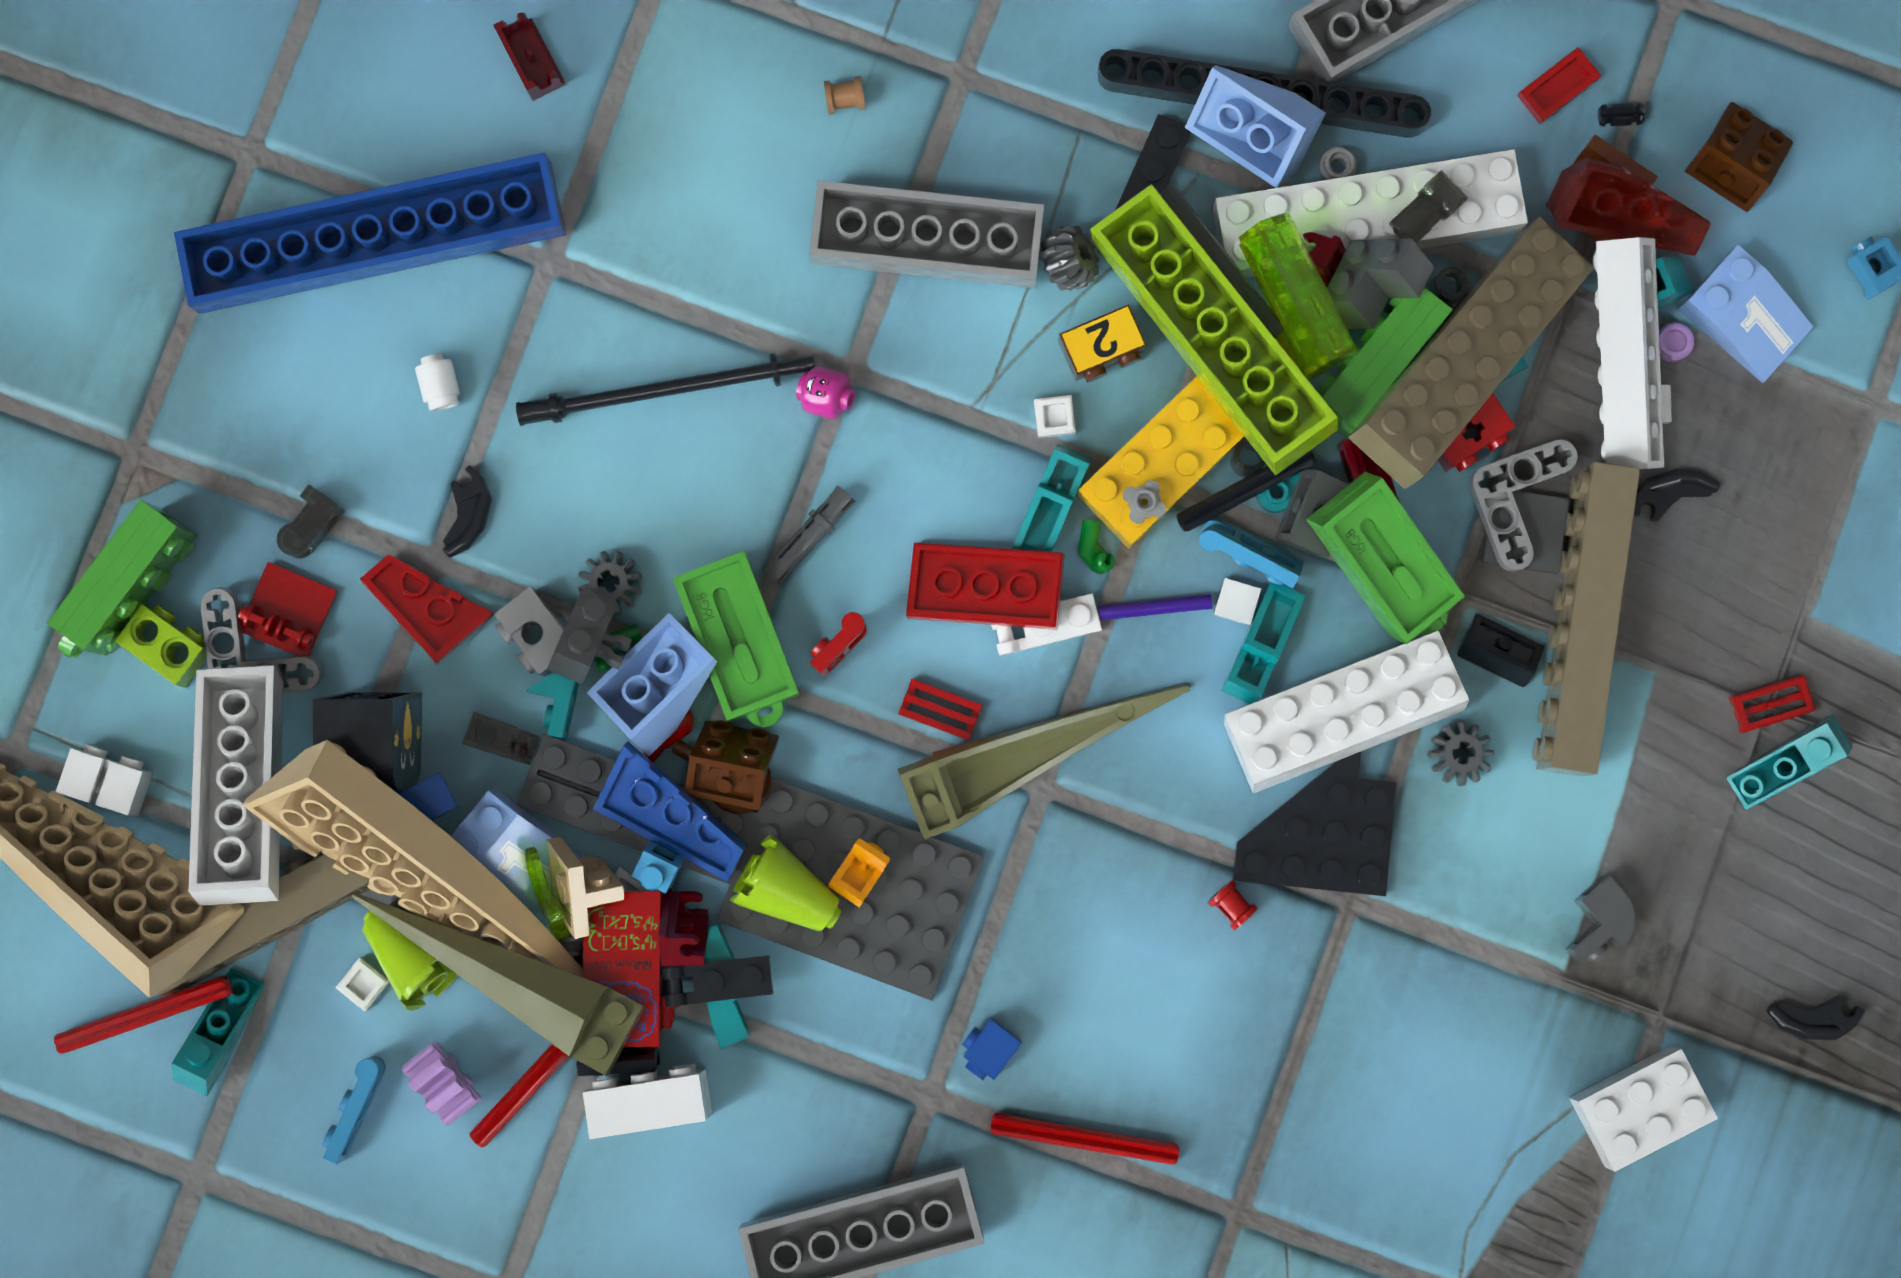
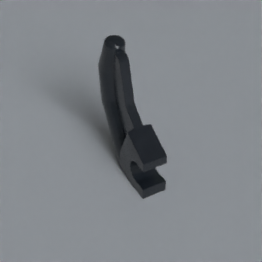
M470 465L465 469L472 477V483L468 487H461L456 480L450 483L457 504V519L443 540L445 545L443 551L448 557L462 553L472 546L484 531L492 502V497L484 478Z
M1675 469L1647 478L1637 492L1634 517L1640 516L1641 506L1647 504L1652 509L1650 521L1656 522L1680 498L1709 497L1712 493H1717L1720 483L1703 471Z
M1836 996L1820 1005V1007L1810 1010L1785 1002L1773 1003L1768 1007L1767 1013L1780 1029L1801 1039L1837 1040L1857 1026L1865 1010L1854 1006L1851 1014L1844 1016L1842 1006L1847 999L1843 996Z

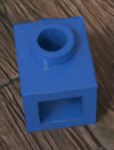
M990 1018L982 1030L975 1026L962 1043L967 1048L963 1054V1057L968 1060L965 1067L981 1080H984L987 1075L995 1080L1019 1048L1022 1041Z

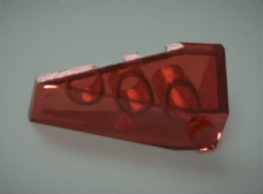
M1585 158L1562 170L1547 202L1557 227L1613 239L1655 238V248L1695 256L1711 226L1709 220L1623 166Z

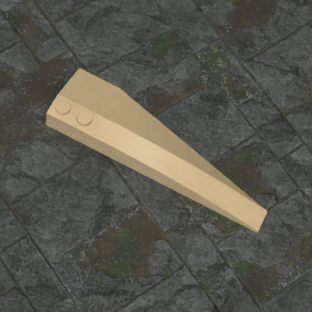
M325 740L305 749L244 801L243 806L300 849L314 857L321 852L335 860L332 867L345 875L353 871L361 876L370 878L367 885L368 888L378 894L398 896L400 898L398 905L413 914L583 977V969L535 915L496 876L447 832L379 780L371 769L361 766L348 756L346 751L338 744Z
M0 763V858L52 910L149 998L181 979L244 913V907L239 903L200 906L188 892L190 861L181 858L179 861L166 854L165 848L153 842L148 845L134 838V832L123 826L116 828L105 823L104 817L53 790L48 793L38 788L36 781L24 775L19 778L7 772L5 765Z

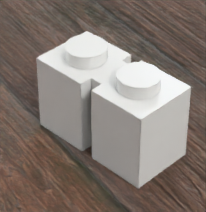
M85 744L84 750L70 748L56 789L57 793L88 803L92 801L97 806L128 816H139L153 772L142 769L144 762L121 756L120 761L117 762L106 758L107 750Z

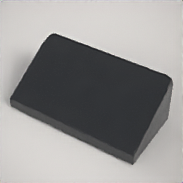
M1476 613L1459 647L1457 656L1516 685L1525 687L1535 675L1545 646Z

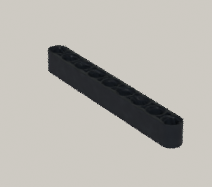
M1111 49L1105 52L1100 59L1097 73L1100 85L1110 92L1195 105L1212 67L1217 65L1294 93L1300 92L1305 94L1310 103L1326 113L1321 125L1405 138L1419 135L1431 116L1429 103L1423 97L1122 49ZM1110 64H1118L1124 69L1125 73L1120 77H1111L1106 73L1105 68ZM1153 69L1160 73L1162 79L1157 83H1149L1143 78L1142 73ZM1185 75H1190L1197 79L1199 85L1194 89H1187L1180 84L1179 79ZM1332 98L1341 99L1346 105V110L1343 112L1333 111L1328 105V100ZM1368 104L1378 105L1383 111V116L1380 118L1371 117L1367 114L1365 106ZM1403 111H1415L1420 117V122L1417 124L1407 122L1403 117Z

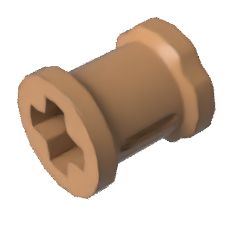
M856 76L854 81L831 84L829 80L824 81L829 115L834 114L835 110L858 107L859 110H866L861 76Z

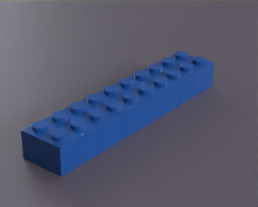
M545 152L174 232L188 306L200 314L567 235L552 163Z

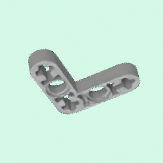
M1562 439L1554 440L1484 465L1476 470L1470 478V491L1496 560L1506 571L1516 572L1529 566L1534 556L1533 546L1513 493L1561 476L1573 469L1577 463L1578 455L1576 448L1569 441ZM1554 448H1557L1559 453L1565 452L1568 458L1563 461V467L1558 462L1545 466L1543 469L1547 474H1542V464L1540 461L1555 454ZM1536 453L1540 454V460L1535 455ZM1518 460L1528 461L1532 465L1533 476L1530 480L1523 481L1515 476L1513 468ZM1500 466L1505 467L1504 471L1507 480L1492 487L1493 493H1490L1488 488H1480L1479 482L1484 479V473H1486L1488 478H1494L1504 473ZM1507 481L1512 487H1507ZM1497 508L1506 509L1511 515V524L1506 529L1497 528L1492 523V512ZM1514 530L1517 531L1518 536L1511 538L1515 549L1522 548L1524 551V555L1519 558L1520 564H1517L1515 559H1507L1506 553L1511 550L1508 539L1500 543L1498 537L1506 536Z
M219 587L208 591L201 600V615L208 669L226 668V663L218 666L217 660H227L236 657L237 663L229 664V668L274 665L285 683V672L295 671L301 668L302 663H305L306 669L313 670V676L307 678V683H304L303 678L300 676L286 679L289 686L284 685V693L309 690L320 683L323 677V668L321 663L312 656L303 655L246 660L242 621L238 619L240 604L237 595L228 588ZM218 595H220L222 601H228L229 608L224 609L222 612L223 622L231 619L232 625H222L213 628V622L221 621L219 610L212 609L211 602L216 601ZM220 632H227L234 639V647L229 653H223L216 648L215 638ZM282 664H286V665H287V666H286V670H284V667H283Z

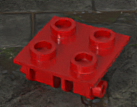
M267 562L249 606L244 605L238 614V619L242 621L243 634L296 656H310L337 594V590Z

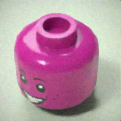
M815 366L809 372L805 371L800 377L796 397L797 400L801 401V406L805 412L827 419H837L844 410L849 411L855 399V390L851 388V382L846 373L823 366Z

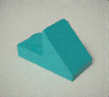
M556 673L547 676L527 689L526 692L555 698L554 705L547 706L543 726L548 728L547 735L568 739L579 683Z

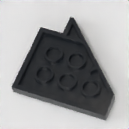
M1361 752L1335 761L1236 842L1232 880L1386 896L1397 782L1360 779Z

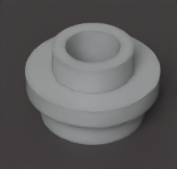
M1333 147L1323 154L1319 163L1320 173L1325 180L1354 176L1357 171L1356 157L1350 150L1344 147ZM1334 161L1342 162L1344 171L1335 172L1331 167V163Z

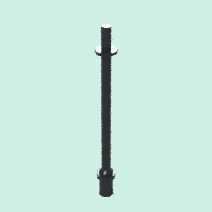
M770 353V363L566 399L558 396L557 393H551L549 398L516 402V413L520 426L548 420L558 423L562 422V418H565L568 413L768 378H773L774 384L781 386L780 376L808 372L815 367L813 356L777 362L776 354Z

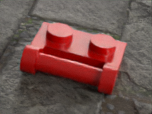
M850 612L844 615L841 622L842 630L832 640L827 636L823 638L810 652L814 658L809 663L824 678L865 637L867 627L860 614Z

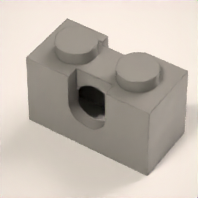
M530 586L494 613L499 621L495 628L508 644L512 641L516 642L522 650V653L517 657L530 674L537 671L539 675L545 677L551 672L547 668L564 627L539 593ZM539 624L543 629V636L539 642L531 645L525 639V631L532 625Z

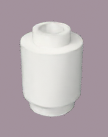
M442 354L421 358L422 365L415 367V372L423 402L428 403L429 410L431 412L459 405L457 396L460 395V390L452 359H444Z

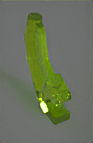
M535 847L526 848L525 861L528 874L551 933L556 940L571 935L564 921L566 916L557 896H553L537 849Z

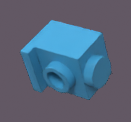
M1888 236L1883 237L1877 242H1874L1873 238L1869 237L1851 248L1854 256L1846 260L1866 292L1864 296L1867 300L1901 281V257ZM1868 261H1871L1876 265V273L1874 272Z
M650 841L643 850L631 877L639 880V883L648 890L661 891L666 894L669 888L672 887L685 859ZM656 851V852H658V853H660V854H662V855H664V856H666V857H668V858H670V859H672V860H674V861H670V860H668V859H666V858H664V857H662V856H660V855H658V854H656V853H654V852Z

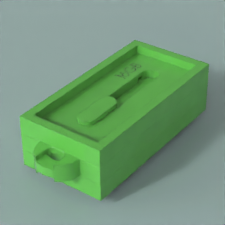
M1424 287L1420 298H1392L1383 310L1388 314V317L1384 319L1380 315L1375 328L1367 329L1360 338L1365 343L1362 349L1355 344L1336 368L1341 372L1340 376L1337 378L1331 373L1317 392L1338 417V432L1346 439L1453 310L1427 288Z
M1364 472L1306 519L1388 636L1404 644H1408L1419 634L1426 636L1439 631L1447 622V611L1465 597L1382 477Z
M140 499L47 622L49 626L63 635L58 649L65 656H73L74 658H77L84 651L107 656L109 652H115L120 647L115 642L116 638L141 604L149 606L147 601L155 591L160 592L168 584L172 576L169 572L178 561L182 562L190 555L195 545L193 540L197 534L163 509Z
M741 551L674 577V584L695 639L717 661L710 673V678L726 720L732 723L748 717L753 724L759 727H770L776 724L783 716V703L800 697L801 693L748 555L745 551ZM773 708V711L768 715H758L763 710Z

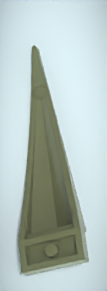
M1182 683L932 752L933 756L898 768L897 770L924 840L963 825L1006 795L1076 752L1188 692L1191 688L1190 684Z
M352 893V897L561 1051L605 1076H608L645 1009V1006L602 984L361 894Z

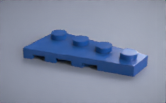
M629 741L623 745L593 810L728 882L747 845Z

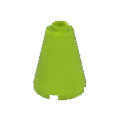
M768 835L760 844L766 848L761 856L753 853L734 886L733 891L737 894L730 897V901L737 904V906L820 932L825 926L831 929L842 911L841 908L837 907L839 898L778 839Z
M369 911L364 916L363 921L365 923L362 931L399 1001L406 1010L413 1011L425 1006L426 1003L423 1001V998L430 993L438 997L459 976L373 912Z

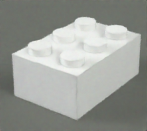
M1669 1046L1569 1098L1604 1167L1614 1172L1718 1119L1683 1050L1673 1046Z
M695 1063L674 1066L673 1069L669 1070L668 1075L658 1076L657 1069L656 1072L631 1075L630 1081L620 1082V1075L598 1078L597 1081L592 1082L591 1088L583 1092L589 1139L703 1122L713 1114L706 1069L696 1070Z

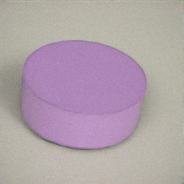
M1669 323L1659 330L1661 359L1668 362H1677L1691 353L1694 347V336L1687 326L1681 323Z

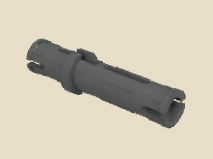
M837 486L816 511L812 509L808 515L810 517L762 570L781 586L788 575L811 552L814 546L827 533L831 534L835 530L833 526L856 501L841 487Z

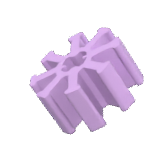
M435 1041L430 1043L401 1068L403 1073L411 1079L408 1084L412 1090L425 1098L426 1103L424 1105L432 1114L437 1112L441 1121L448 1126L482 1099L481 1095L472 1087L474 1082L470 1076L458 1069V1061L451 1053L447 1055L440 1043Z

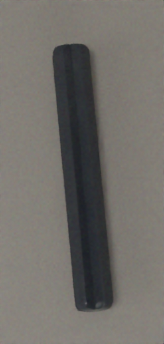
M1310 450L1276 476L1266 466L1176 515L1177 521L1184 532H1188L1313 466L1316 463L1315 457Z

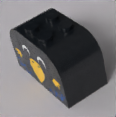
M345 692L313 699V746L325 740L338 744L346 751L348 756L361 766L371 769L379 780L398 794L418 783L421 771L422 692Z

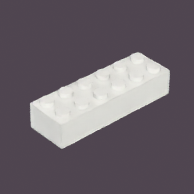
M1439 631L1410 641L1408 644L1400 645L1229 712L1224 716V726L1254 794L1465 711L1469 698Z
M274 665L196 670L188 892L200 906L279 901L280 833L243 806L246 798L282 769L284 682Z

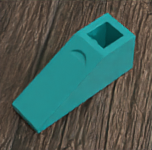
M1832 714L1728 775L1726 779L1745 809L1748 810L1847 757L1853 745Z
M230 968L226 974L232 986V994L208 1003L171 1063L174 1081L205 1096L209 1095L226 1067L265 987L264 983L233 968Z

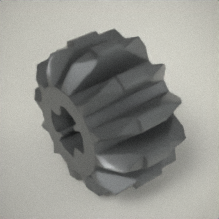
M1061 226L1052 230V233L1046 235L1045 240L1040 242L1043 251L1040 259L1044 262V270L1050 275V282L1056 283L1061 291L1067 289L1069 291L1073 289L1078 290L1088 286V283L1093 282L1094 277L1099 274L1097 263L1100 261L1099 257L1095 254V246L1090 242V235L1083 233L1079 226Z
M606 551L600 552L602 564L598 565L593 559L589 558L586 563L593 571L592 573L586 571L579 572L580 578L589 581V584L581 585L578 588L579 592H581L582 588H585L617 602L618 604L614 611L616 615L622 613L621 601L628 607L633 608L635 603L628 595L630 592L641 595L643 591L640 587L632 585L633 582L643 579L642 573H629L635 567L636 562L633 559H629L622 564L623 554L619 551H616L612 562H610ZM609 574L620 580L619 585L614 584L617 589L613 592H610L606 587H602V581L607 582L605 577Z
M1457 721L1455 732L1448 724L1441 727L1445 739L1437 735L1432 736L1431 742L1439 746L1440 749L1430 750L1427 752V755L1430 758L1439 757L1440 762L1434 764L1431 769L1433 772H1438L1445 768L1446 771L1442 778V781L1445 783L1450 782L1456 774L1457 785L1465 786L1467 775L1474 783L1481 780L1476 768L1485 772L1490 771L1491 766L1483 761L1482 758L1494 756V750H1483L1482 748L1483 744L1490 741L1489 735L1481 736L1478 739L1475 738L1480 728L1478 725H1472L1466 733L1464 721ZM1460 743L1464 745L1462 750L1468 749L1469 757L1462 759V764L1458 763L1459 757H1453V750L1458 749Z

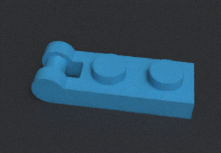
M1219 517L1206 521L1199 537V544L1204 550L1215 551L1219 549L1230 555L1232 560L1240 566L1246 568L1253 567L1261 571L1268 580L1277 585L1285 584L1293 588L1300 577L1303 561Z
M369 1057L359 1061L356 1065L355 1074L358 1081L353 1091L350 1089L346 1091L338 1109L343 1112L337 1126L331 1125L323 1140L322 1146L327 1148L323 1155L324 1159L335 1164L346 1159L385 1073L386 1066L380 1057Z

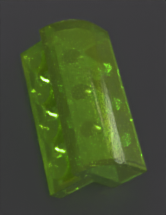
M1282 213L1262 220L1238 237L1241 242L1239 247L1270 309L1280 320L1284 328L1283 335L1302 373L1308 380L1320 376L1338 363L1348 360L1358 353V349L1290 213Z

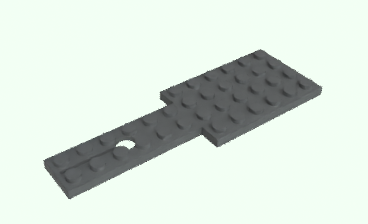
M543 734L517 804L523 808L641 852L650 842L649 839L593 810L600 795L599 792L602 791L616 760ZM771 778V790L768 799L761 805L757 813L751 811L749 813L733 814L722 810L713 801L693 797L747 845L728 882L686 859L683 862L682 867L730 884L717 921L932 1001L984 856L933 837L924 840L920 832ZM678 784L683 790H685L684 785ZM768 835L778 839L826 886H828L858 838L865 842L875 843L890 858L888 865L860 908L830 889L839 898L837 907L841 908L842 911L831 929L825 926L820 932L737 906V904L730 901V897L737 894L733 891L734 886L753 853L761 856L766 848L760 844ZM656 851L654 852V853H656V854H658V855H660V856H662V857H664V858H666V859H668V860H670V861H674V860H672V859H670V858H668V857H666V856H664V855H662V854H660V853H658V852H656Z

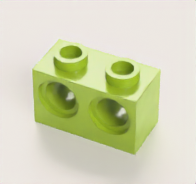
M141 604L115 642L174 685L186 688L196 675V670H199L207 660L206 648L203 644L205 642L204 636L190 626L183 630L173 623L176 616L161 605L157 604L153 608ZM155 622L158 627V634L153 641L147 642L144 637V630L148 624ZM185 644L189 651L188 658L185 662L178 664L174 658L175 650L178 646Z

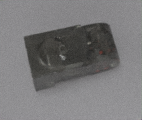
M310 484L300 495L308 503L294 521L284 525L277 534L279 549L283 553L298 559L311 555L345 513L343 508Z
M473 712L462 744L530 765L541 736Z

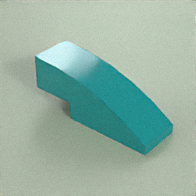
M1056 445L1012 549L1052 552L1092 458L1063 445Z
M1270 581L1221 689L1222 692L1248 704L1255 703L1261 699L1306 595L1287 586L1277 585Z
M720 923L709 927L705 963L735 959ZM737 999L707 1002L712 1027L720 1049L752 1035Z

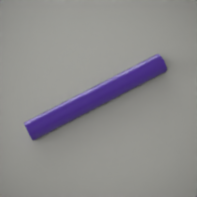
M1211 594L1099 605L1098 615L1101 621L1207 610L1213 608Z

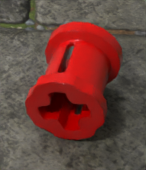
M1230 880L1207 903L1211 907L1216 906L1231 922L1230 927L1236 930L1255 913L1258 907L1254 903L1250 904L1235 889L1236 883Z

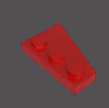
M389 554L360 578L361 583L436 665L494 616L492 611L483 606L480 607L464 598L458 592L444 587L430 579L429 576Z

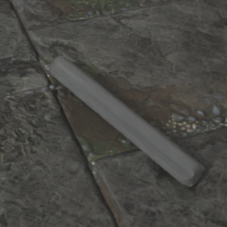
M1175 186L1164 189L1160 193L1161 197L1275 339L1278 338L1285 330L1281 321Z

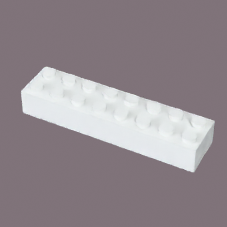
M1515 149L1215 198L1212 207L1217 241L1246 277L1292 270L1286 258L1289 250L1297 248L1309 252L1316 246L1315 243H1308L1304 240L1303 234L1307 232H1314L1330 238L1334 235L1341 238L1345 249H1347L1351 240L1412 238L1417 246L1423 249L1519 233L1528 224Z

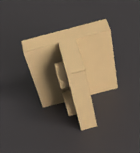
M561 836L546 839L553 909L574 939L590 936L587 908L624 900L623 885L601 856H582L577 858Z

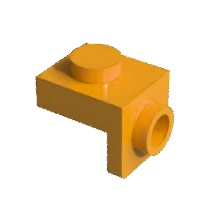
M858 838L827 887L860 908L882 875L890 858L875 843L865 842Z

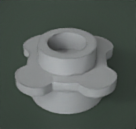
M1149 480L1144 486L1138 488L1127 487L1124 490L1123 499L1128 502L1131 511L1129 518L1132 522L1140 524L1144 519L1152 516L1162 517L1166 512V505L1161 502L1158 494L1160 486L1157 482ZM1144 498L1148 500V504L1145 506L1141 504V500Z

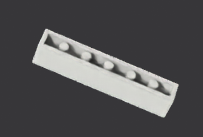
M1637 237L1596 241L1593 265L1598 275L1595 305L1599 311L1600 323L1596 333L1598 347L1601 349L1598 381L1602 386L1603 403L1600 406L1599 415L1604 425V441L1601 446V456L1606 464L1639 469L1663 468L1664 448L1655 238Z

